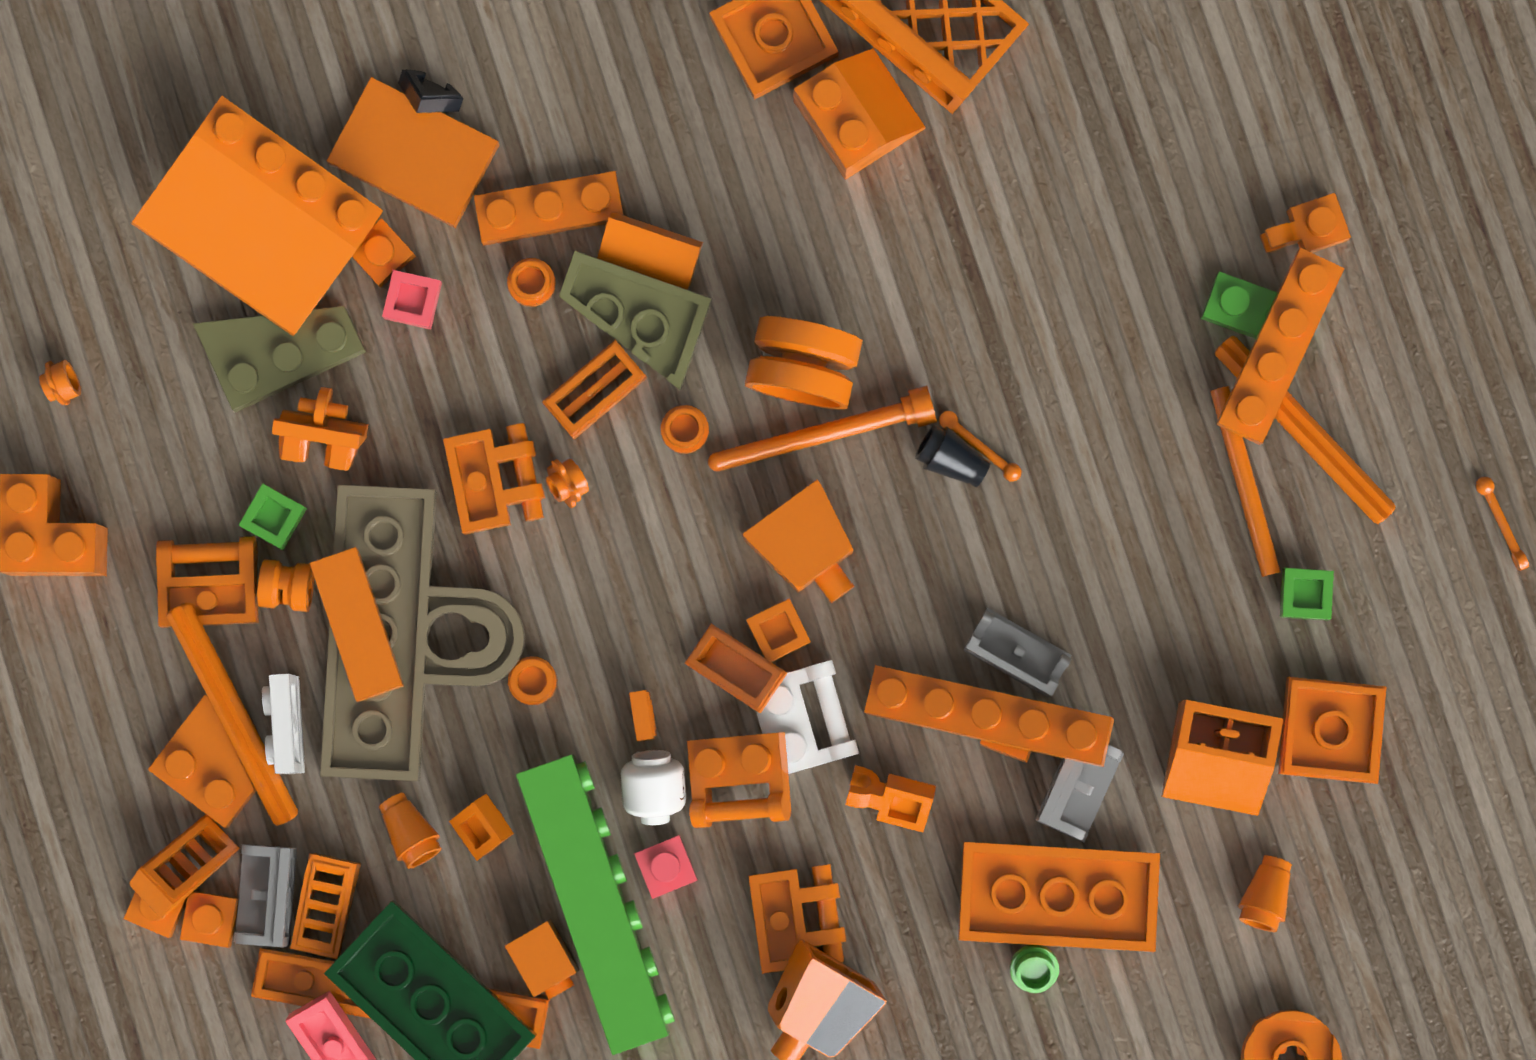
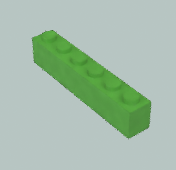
M569 755L516 774L612 1055L669 1036L670 1030L667 1024L675 1022V1017L666 993L657 996L651 978L659 975L656 961L651 948L641 949L635 931L643 928L642 921L634 900L625 903L619 884L627 882V878L619 855L609 856L603 838L611 835L602 807L593 810L587 791L595 789V785L586 761L577 763L575 755Z

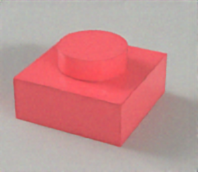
M393 270L382 317L385 320L431 330L442 282L437 279Z
M680 835L634 853L652 899L698 881Z

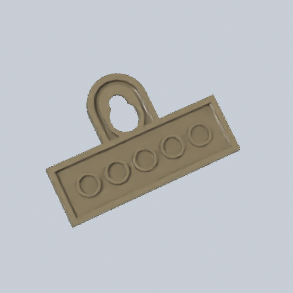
M338 485L334 554L354 547L358 548L404 687L356 702L329 623L320 777L420 781L425 685L487 686L505 678L522 656L525 645L523 622L517 610L505 598L485 589L431 586L437 493L435 489ZM458 613L466 617L471 623L484 625L489 632L490 638L487 646L481 651L468 652L459 659L446 660L437 656L430 647L428 637L430 627L442 615Z

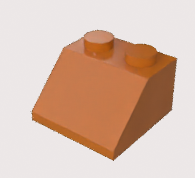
M874 48L831 64L795 87L793 91V102L845 180L926 128Z

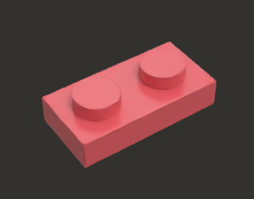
M330 991L293 1011L285 1021L311 1060H376Z

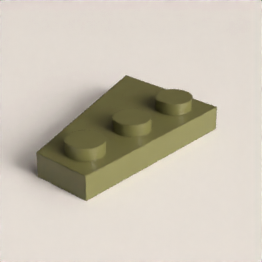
M574 251L559 295L561 299L620 342L631 353L651 366L676 388L682 389L713 298L578 251Z

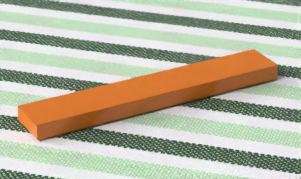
M260 948L251 997L304 1006L330 991L345 1014L370 1018L324 974L335 960ZM488 988L537 1034L526 1047L540 1049L550 1000Z

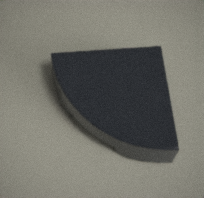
M408 69L402 70L398 84L416 113L459 112L464 98L452 85L447 83L444 88L425 79V72Z

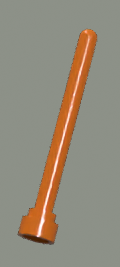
M926 385L908 390V396L900 397L901 403L715 452L709 456L708 466L713 471H722L906 421L907 426L917 423L918 428L937 423L928 387Z

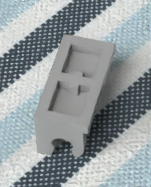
M986 608L963 649L965 652L1047 698L1051 697L1055 692L1061 675L1072 660L1071 654L989 608Z
M1108 745L1104 767L1062 758L1035 821L1085 843L1091 825L1124 753Z
M242 844L239 900L234 942L235 944L289 946L297 848Z

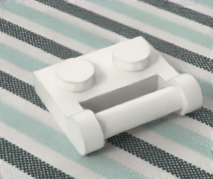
M832 660L787 673L761 714L756 711L762 734L785 732L788 774L859 754L856 740H850L832 676L836 674ZM812 681L814 682L832 744L831 747L821 750L817 748L799 686Z

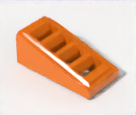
M205 814L141 866L131 879L130 886L159 917L163 918L235 855L240 848ZM198 835L217 853L215 857L212 858L195 840ZM183 848H184V849L197 861V863L201 866V868H200L199 870H198V868L181 852V850H182ZM170 862L186 881L182 882L166 863Z
M309 853L290 949L333 959L339 958L361 863L317 853ZM320 871L344 876L342 886L319 881ZM315 890L340 895L338 905L313 899ZM311 909L336 914L335 923L309 918ZM306 928L332 933L331 943L306 938Z

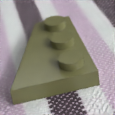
M344 306L313 310L294 336L264 316L193 323L231 409L235 413L366 353L352 319Z

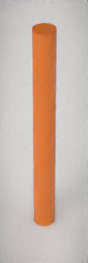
M1229 386L1210 391L1217 418H1219L1230 395ZM1220 427L1261 576L1265 577L1280 573V567L1244 439L1242 436Z

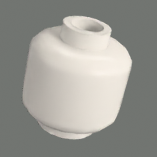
M664 750L637 752L632 755V761L626 763L621 769L623 807L629 814L641 817L642 824L661 825L668 823L670 815L680 811L685 805L684 768L678 760L671 758L670 752Z

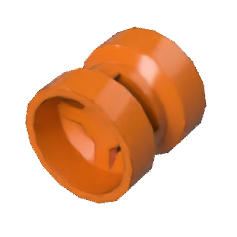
M264 559L258 579V607L275 609L281 604L289 605L293 611L309 612L315 581L310 564L297 563L293 567L283 566L280 561Z

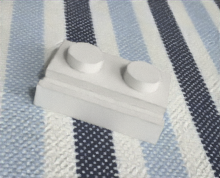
M292 674L269 675L270 686H263L262 688L263 712L265 716L271 715L272 735H266L265 737L267 764L274 765L275 774L305 773L299 676Z

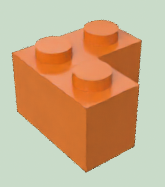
M0 474V573L10 576H107L108 528L96 523H60V479L48 474Z

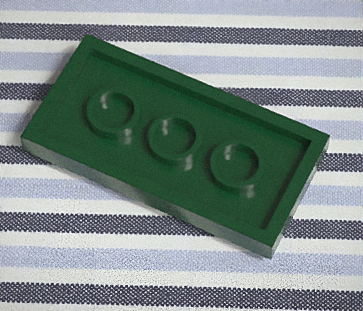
M395 900L385 907L324 973L415 1060H514L537 1036L530 1027Z

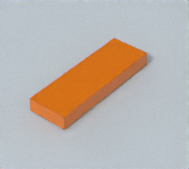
M354 547L311 562L310 566L356 702L404 687L358 548Z

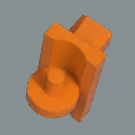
M321 387L317 400L300 397L298 403V411L300 412L283 409L280 418L273 420L272 434L279 435V457L282 460L305 462L309 457L310 441L325 443L327 446L324 465L328 468L347 471L353 465L358 448L367 438L369 424L347 421L348 405L332 403V388Z

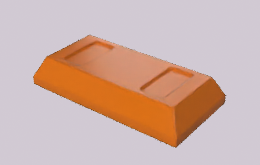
M712 623L684 663L760 714L787 675L786 671Z

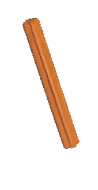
M1230 336L1216 349L1215 355L1238 378L1250 351L1237 337ZM1287 391L1275 419L1374 523L1379 524L1386 520L1396 508L1393 501Z
M187 602L171 609L167 613V619L273 824L278 826L294 819L298 814V809L280 774H275L274 765L267 764L265 745L192 604Z

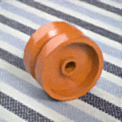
M776 316L760 317L754 340L755 345L760 350L775 357L760 356L750 359L745 386L762 394L786 401L821 408L847 409L853 382L847 376L834 370H849L857 367L863 340L845 331L810 321Z

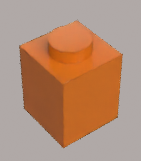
M551 919L505 945L533 997L545 992L550 1000L574 986L570 976L577 973L579 968Z

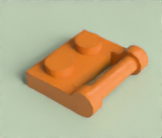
M240 537L239 542L175 545L173 540L157 541L158 627H171L167 619V613L171 609L187 602L192 604L203 626L259 623L257 603L258 545L256 537ZM239 561V574L175 577L176 564Z
M785 732L687 741L692 797L689 815L694 828L711 827L713 822L770 817L771 821L780 822L790 819L791 798ZM769 783L770 794L768 798L723 802L712 801L711 788Z

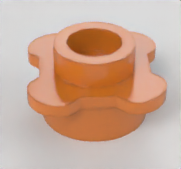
M555 459L551 462L552 465L547 467L549 475L546 477L547 486L558 502L564 501L568 507L573 508L581 500V496L589 491L587 480L579 466L572 459H567L562 463Z

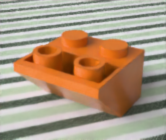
M1191 700L1179 701L1161 797L1258 816L1275 768L1283 718Z

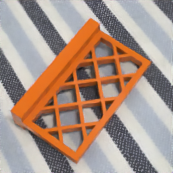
M820 0L951 114L958 109L1029 25L1025 19L1003 0H971L972 7L948 8L947 0H939V9L915 10L914 0H906L907 10L890 11L883 5L881 0ZM981 2L984 3L987 7H981ZM982 16H999L1013 29L1005 39L985 40ZM949 17H973L976 40L952 41ZM941 18L943 41L926 42L918 35L916 19ZM901 19H908V25ZM996 48L987 58L986 49ZM977 49L979 69L970 79L954 66L953 50ZM938 51H944L945 57Z

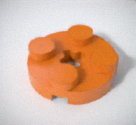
M1298 1010L1276 1011L1255 1021L1251 1031L1245 1037L1241 1050V1060H1278L1279 1054H1285L1288 1046H1295L1296 1053L1304 1056V1060H1342L1340 1045L1329 1028L1315 1016Z

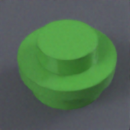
M1028 945L1019 949L1012 957L1010 973L1013 982L1020 989L1029 993H1041L1048 990L1056 982L1059 975V963L1056 955L1047 947Z

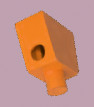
M818 480L814 481L742 534L745 542L797 592H800L815 581L830 603H833L854 587L838 564L853 553L852 545Z

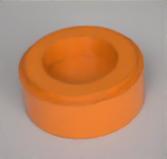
M534 656L520 659L508 676L510 692L518 701L527 705H540L547 702L554 695L558 683L557 674L553 666L546 660Z

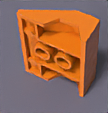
M221 96L131 224L284 331L294 336L361 245L383 210L228 99Z

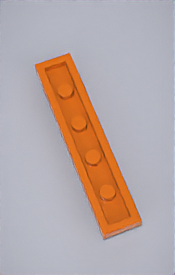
M877 665L874 668L864 713L867 715L1104 767L1114 718L1110 716Z

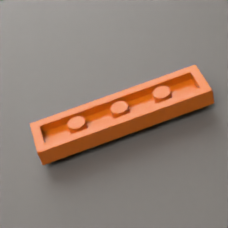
M1303 248L1297 250L1216 425L1258 445L1263 444L1345 268Z

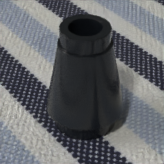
M935 425L926 433L915 455V459L924 463L923 469L967 484L969 483L975 487H978L983 481L991 462L984 459L982 455L951 429L945 427L942 430Z

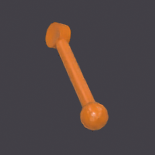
M945 411L940 415L939 425L942 429L948 427L999 467L1003 471V476L1006 480L1014 482L1021 477L1022 470L1018 464L1006 462L960 425L958 417L954 412Z
M1486 476L1480 477L1475 485L1476 490L1485 496L1512 553L1513 563L1518 571H1522L1529 567V562L1524 552L1520 550L1493 492L1495 487L1494 481Z

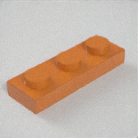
M616 171L474 195L483 246L607 224L608 217L612 212L624 215Z

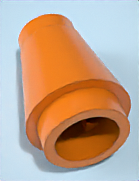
M404 793L396 794L379 805L397 861H404L408 869L415 868L429 861L442 850L437 841L440 835L411 801L407 799Z
M1265 855L1263 857L1262 863L1259 865L1238 905V908L1242 910L1239 917L1242 923L1260 930L1277 932L1279 923L1285 922L1291 863L1273 856Z

